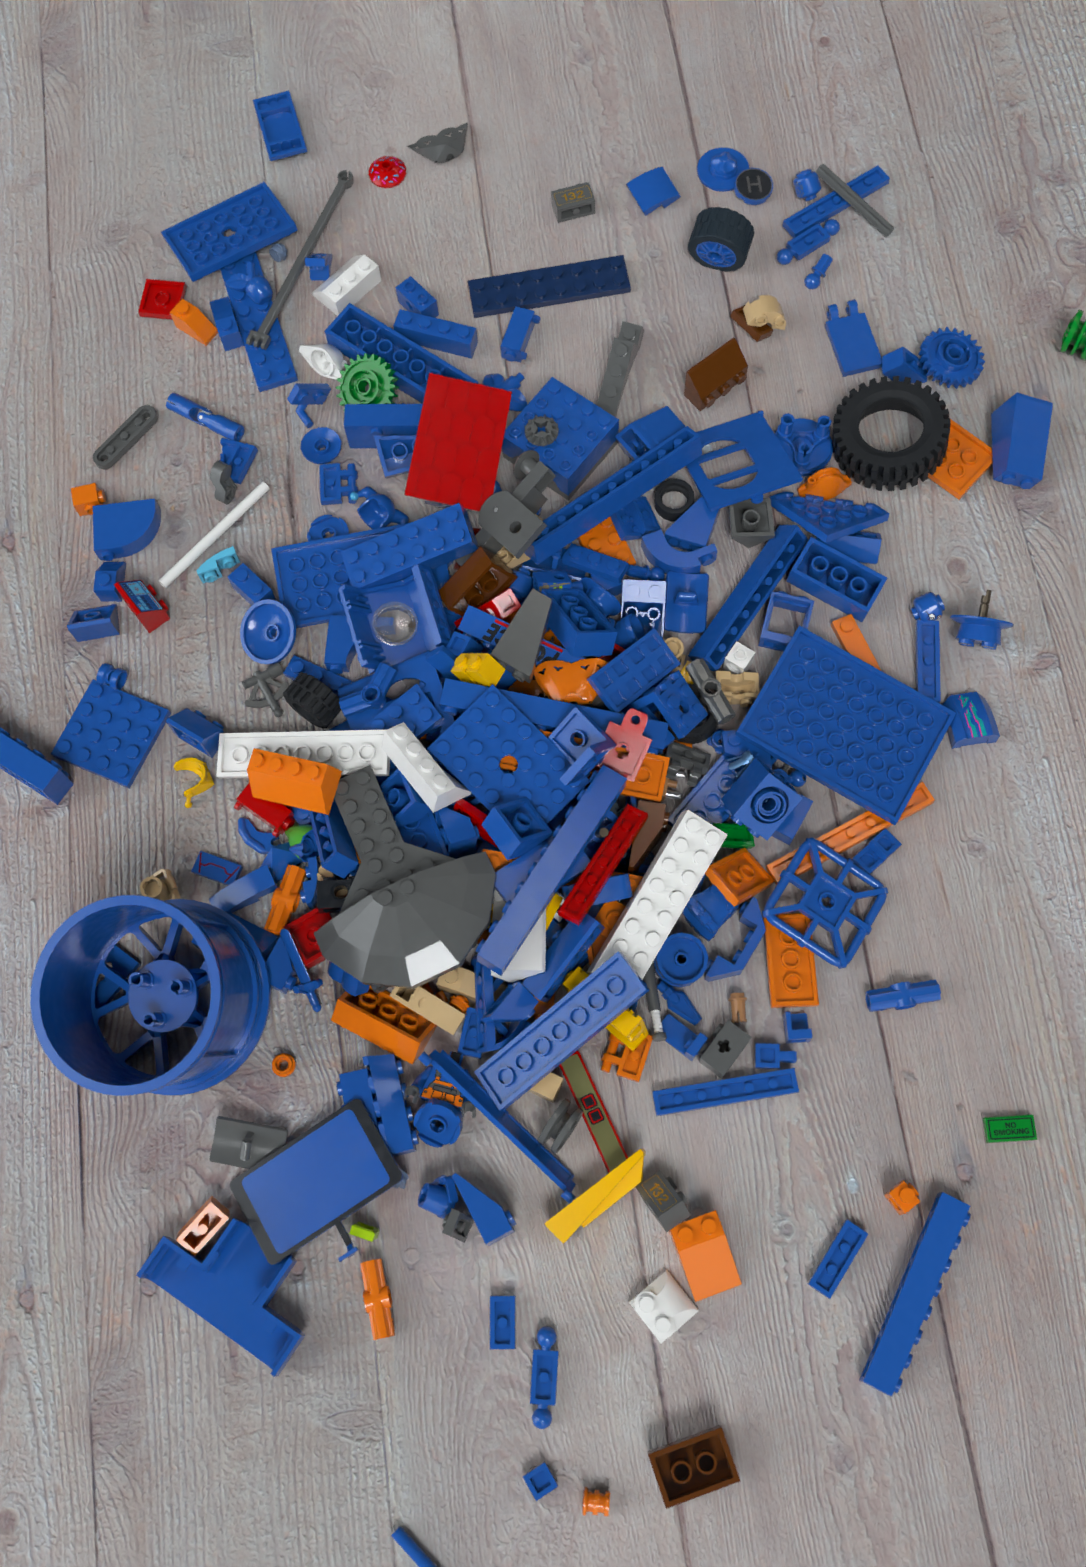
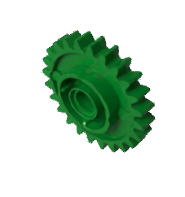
M367 353L364 354V357L357 355V360L350 358V365L344 364L345 371H339L342 375V378H337L340 385L336 387V389L340 390L337 397L342 399L339 405L395 404L392 398L398 397L394 393V390L399 389V386L394 385L398 378L393 377L396 371L389 369L391 364L385 362L384 358H378L377 355ZM369 383V389L366 392L365 388L366 385Z

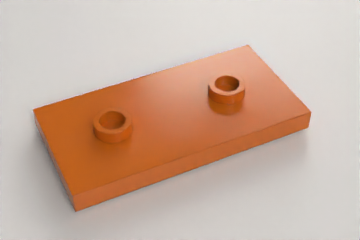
M802 913L776 915L802 934H804L811 922V919ZM763 918L766 929L764 939L771 1008L819 1006L814 953L806 947L801 948L798 946L797 941L773 926L766 918Z

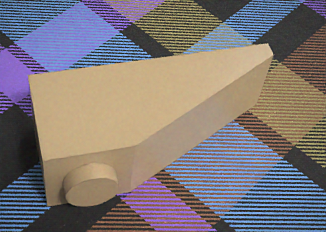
M459 967L438 978L436 985L439 990L456 996L462 995L476 1002L474 972ZM501 984L494 992V1001L500 997L508 986Z

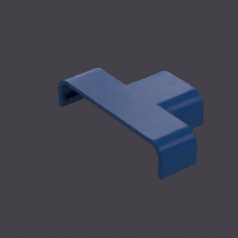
M233 1218L205 1260L197 1254L193 1256L175 1239L163 1236L136 1274L139 1278H146L160 1286L272 1369L270 1374L274 1377L280 1375L305 1337V1334L298 1327L267 1306L297 1260L290 1255L275 1265L269 1264L250 1226L239 1219Z

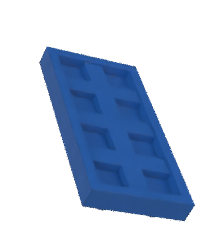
M654 628L591 675L587 681L611 712L618 713L681 663Z

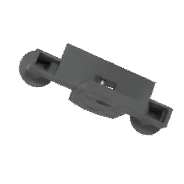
M527 450L516 459L513 472L517 478L523 479V481L512 493H509L507 490L497 492L483 503L478 519L482 529L475 536L479 547L481 546L496 554L504 546L519 559L547 527L535 514L548 500L542 492L556 475L539 461L540 457L537 451ZM473 553L458 558L455 561L462 566Z

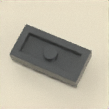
M451 1209V1212L443 1220L442 1233L465 1243L474 1220L457 1210Z

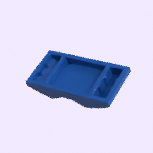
M289 91L253 100L270 161L307 152Z

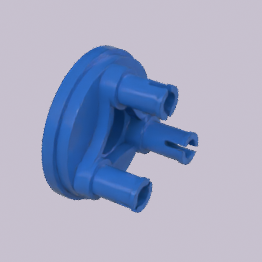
M789 413L781 417V423L774 434L801 476L814 474L816 471L825 468L831 460L833 442L829 429L831 420H829L830 417L820 416L818 422L804 418L794 419V416Z

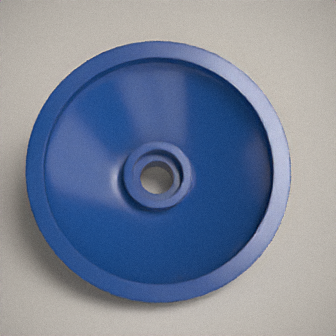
M271 599L261 600L253 604L245 613L240 627V639L245 653L253 661L268 665L280 662L291 651L296 638V623L289 608L283 603Z

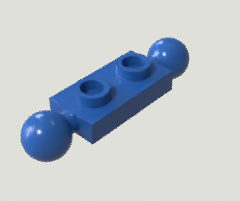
M830 219L825 223L824 228L818 223L787 242L786 248L781 249L777 253V261L782 265H787L792 261L793 256L799 261L830 242V237L839 232V222L835 219Z
M549 1326L540 1328L537 1333V1341L541 1345V1350L533 1349L530 1404H538V1408L532 1414V1422L538 1429H546L550 1426L552 1414L548 1410V1405H556L559 1351L551 1350V1346L556 1342L557 1334Z

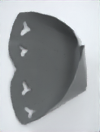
M468 122L456 128H446L440 131L437 136H424L416 143L407 147L435 163H445L458 157L464 151Z

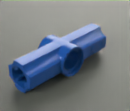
M937 980L912 984L911 982H900L887 988L865 992V1000L869 1012L892 1008L903 1010L915 1007L916 1004L941 1000V990Z

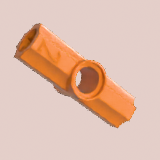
M295 865L287 866L280 887L275 889L272 896V908L264 927L266 931L280 935V931L289 923L292 913L297 910L300 902L299 893L303 885L302 882H304L306 877L304 869Z
M382 1259L360 1263L365 1289L363 1290V1300L366 1312L369 1313L373 1340L395 1336L391 1313V1292L389 1286L386 1285Z

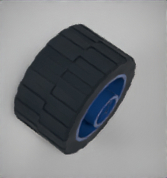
M721 207L704 209L697 216L688 242V251L694 260L704 267L724 272L738 270L745 264L755 233L754 227L745 216L735 210Z

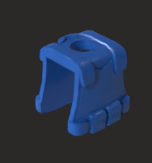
M713 884L703 892L691 896L682 913L687 923L693 927V930L709 942L715 937L719 928L735 914L739 905L734 907Z

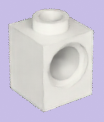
M736 642L725 657L723 669L731 671L732 674L747 672L753 664L756 652Z

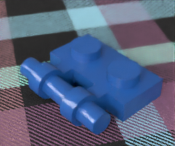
M340 463L319 465L321 504H343L342 496H348V502L355 504L357 501H353L350 498L352 492H358V487H356L358 472L355 470V464L349 463L347 470H341ZM342 480H348V486L342 487Z

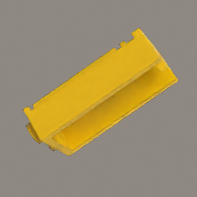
M579 966L575 971H570L564 979L563 985L567 993L589 976ZM629 1008L605 1027L606 1030L632 1051L649 1034L643 1019L639 1015L635 1016L634 1012L629 1010Z

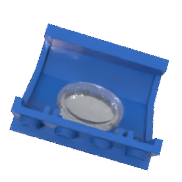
M416 564L411 567L413 574L398 582L367 589L346 584L338 588L346 620L352 634V641L357 651L358 661L361 667L368 668L369 674L375 673L380 663L391 667L428 650L431 652L442 645L447 646L452 633L430 567Z

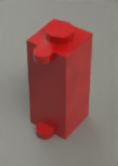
M250 782L236 798L237 802L234 808L239 811L243 807L273 828L272 835L276 838L280 834L283 835L285 830L287 831L295 823L293 812L283 804L254 798Z

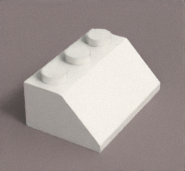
M365 254L353 256L314 290L312 296L338 316L349 303L355 305L382 281L379 266Z

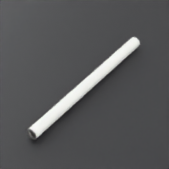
M262 481L162 576L158 582L164 588H167L270 489L268 485Z

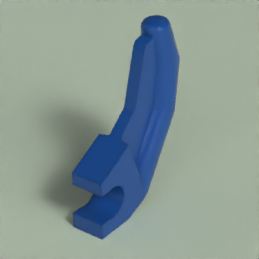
M238 819V832L244 843L260 854H268L270 849L274 847L273 842L280 839L279 836L276 838L272 833L257 831L248 819Z

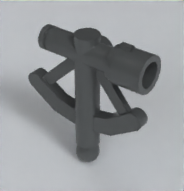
M275 663L268 665L267 670L263 672L260 670L252 674L253 677L242 681V685L245 690L254 686L250 699L244 702L246 707L263 708L270 706L275 717H281L283 712L277 701L283 697V692L288 688L289 684L288 682L281 684L272 680L284 673L280 664ZM268 684L278 687V692L273 695ZM258 688H260L261 692L263 693L265 697L264 700H254Z

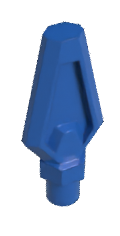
M663 981L658 984L657 989L662 993L661 996L667 1000L669 1010L694 1026L701 1021V1016L684 992L675 991L673 987H668Z

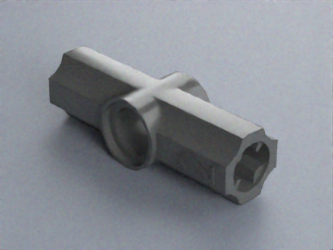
M696 659L686 666V671L700 693L701 701L707 705L717 724H725L734 718L736 714L721 690V683L714 678L704 659ZM713 689L716 693L708 694L705 690Z

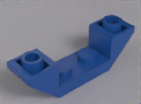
M752 897L749 903L745 901L739 911L742 915L739 922L755 931L749 930L743 941L747 943L743 951L738 949L733 957L732 962L735 965L719 955L715 961L710 959L705 970L707 973L706 981L711 982L741 975L766 931L756 898Z

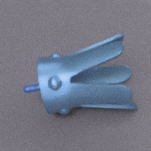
M750 750L740 756L725 760L737 759L729 764L730 770L745 765L737 773L736 780L760 753L753 756Z

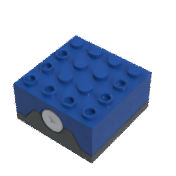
M551 377L505 430L502 443L503 458L514 464L523 452L527 450L537 451L540 457L539 461L556 475L547 487L569 501L618 444L615 436L619 433V419L554 377ZM544 414L548 418L553 417L554 421L558 423L559 429L556 440L547 446H536L530 443L525 436V426L528 420H532L536 415L540 417ZM545 426L543 428L538 427V432H546Z

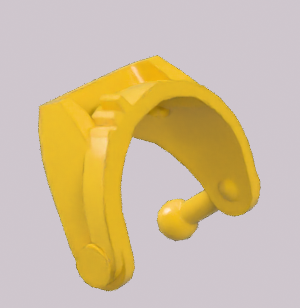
M184 758L174 764V770L193 771L201 778L197 785L183 793L186 797L185 807L191 808V797L210 789L214 782L206 762L197 758Z

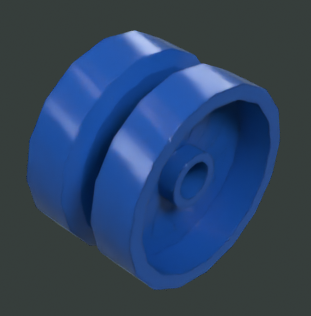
M677 933L670 935L653 961L655 973L668 986L676 988L690 986L701 978L707 969L708 955L705 946L692 934ZM680 956V959L685 960V963L680 964L677 961V957Z

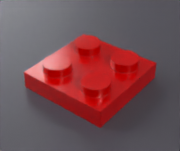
M146 279L138 310L140 317L173 320L170 312L184 299L187 288L185 282Z

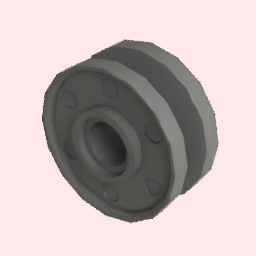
M566 1098L555 1110L537 1140L544 1145L550 1138H553L554 1142L551 1151L555 1154L559 1152L568 1140L584 1113V1110L578 1107L571 1115L568 1114L571 1102Z

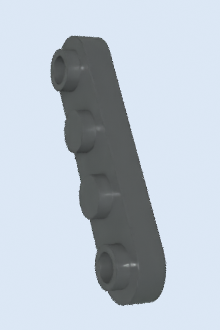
M143 405L139 407L94 452L93 461L98 468H111L157 422L158 416L152 406Z

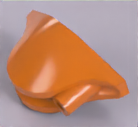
M823 468L812 474L797 489L800 497H806V494L822 496L823 500H828L843 492L852 484V481L847 475L842 474L838 468Z

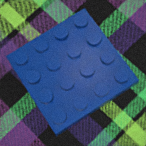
M93 679L53 748L51 755L130 789L171 713L165 708L119 689L115 690L109 685L100 684L97 680Z

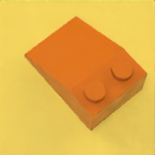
M716 1210L682 1222L669 1230L695 1302L742 1284Z

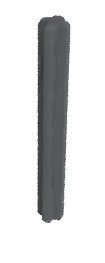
M821 164L817 168V175L885 237H888L893 232L894 227L825 164Z

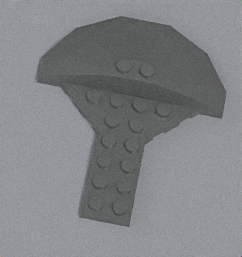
M369 765L341 778L334 799L361 864L339 915L314 932L322 956L364 985L374 984L384 985L385 987H406L407 989H415L461 967L468 953L477 945V940L491 924V910L494 903L497 875L486 851L455 859L405 843L372 767Z

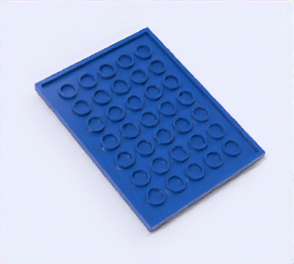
M799 626L735 735L889 823L896 825L953 721L956 712Z

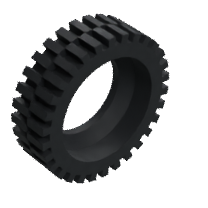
M887 376L881 377L880 383H877L875 378L869 380L868 387L863 382L859 385V391L853 388L849 392V397L845 395L842 399V405H838L837 414L834 415L833 453H835L836 462H839L840 469L842 471L846 469V475L849 478L855 475L854 482L860 484L864 480L865 487L869 489L872 484H876V490L882 491L883 486H888V491H894L895 485H899L900 490H904L907 483L910 482L911 486L914 487L918 485V478L924 482L928 479V473L933 475L936 472V467L941 466L947 452L951 422L949 410L945 409L946 403L944 400L939 401L940 395L937 392L931 395L932 388L926 385L922 389V382L916 380L914 384H910L911 378L905 377L904 382L899 381V376H893V381H887ZM898 410L918 418L923 423L924 428L920 438L910 447L900 451L887 452L875 449L864 441L859 431V423L862 419L875 412Z

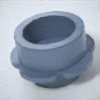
M273 243L269 249L270 256L276 262L286 260L287 249L281 243Z

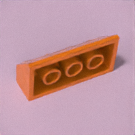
M255 748L247 768L254 798L325 815L330 813L342 771L328 764Z
M371 985L369 986V991L364 994L353 996L345 991L338 998L331 1021L412 1065L424 1051L437 1027L436 1024L390 997L391 993L386 990L380 993L374 992Z

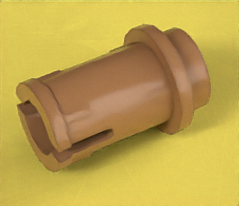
M731 993L728 999L731 1002V1022L739 1023V1019L741 1023L747 1022L745 1010L747 998L744 996V993Z

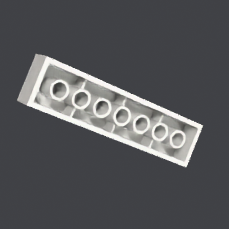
M690 810L682 812L587 972L592 974L615 953L620 951L639 977L643 979L723 844L727 834Z

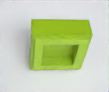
M358 1221L352 1225L349 1234L373 1242L378 1238L380 1230Z

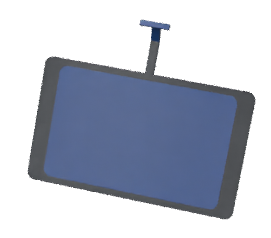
M354 1099L230 1182V1189L269 1264L275 1265L333 1226L337 1227L347 1246L348 1252L338 1258L339 1262L353 1256L359 1250L358 1247H354L341 1221L401 1182L403 1174L363 1102L360 1099Z

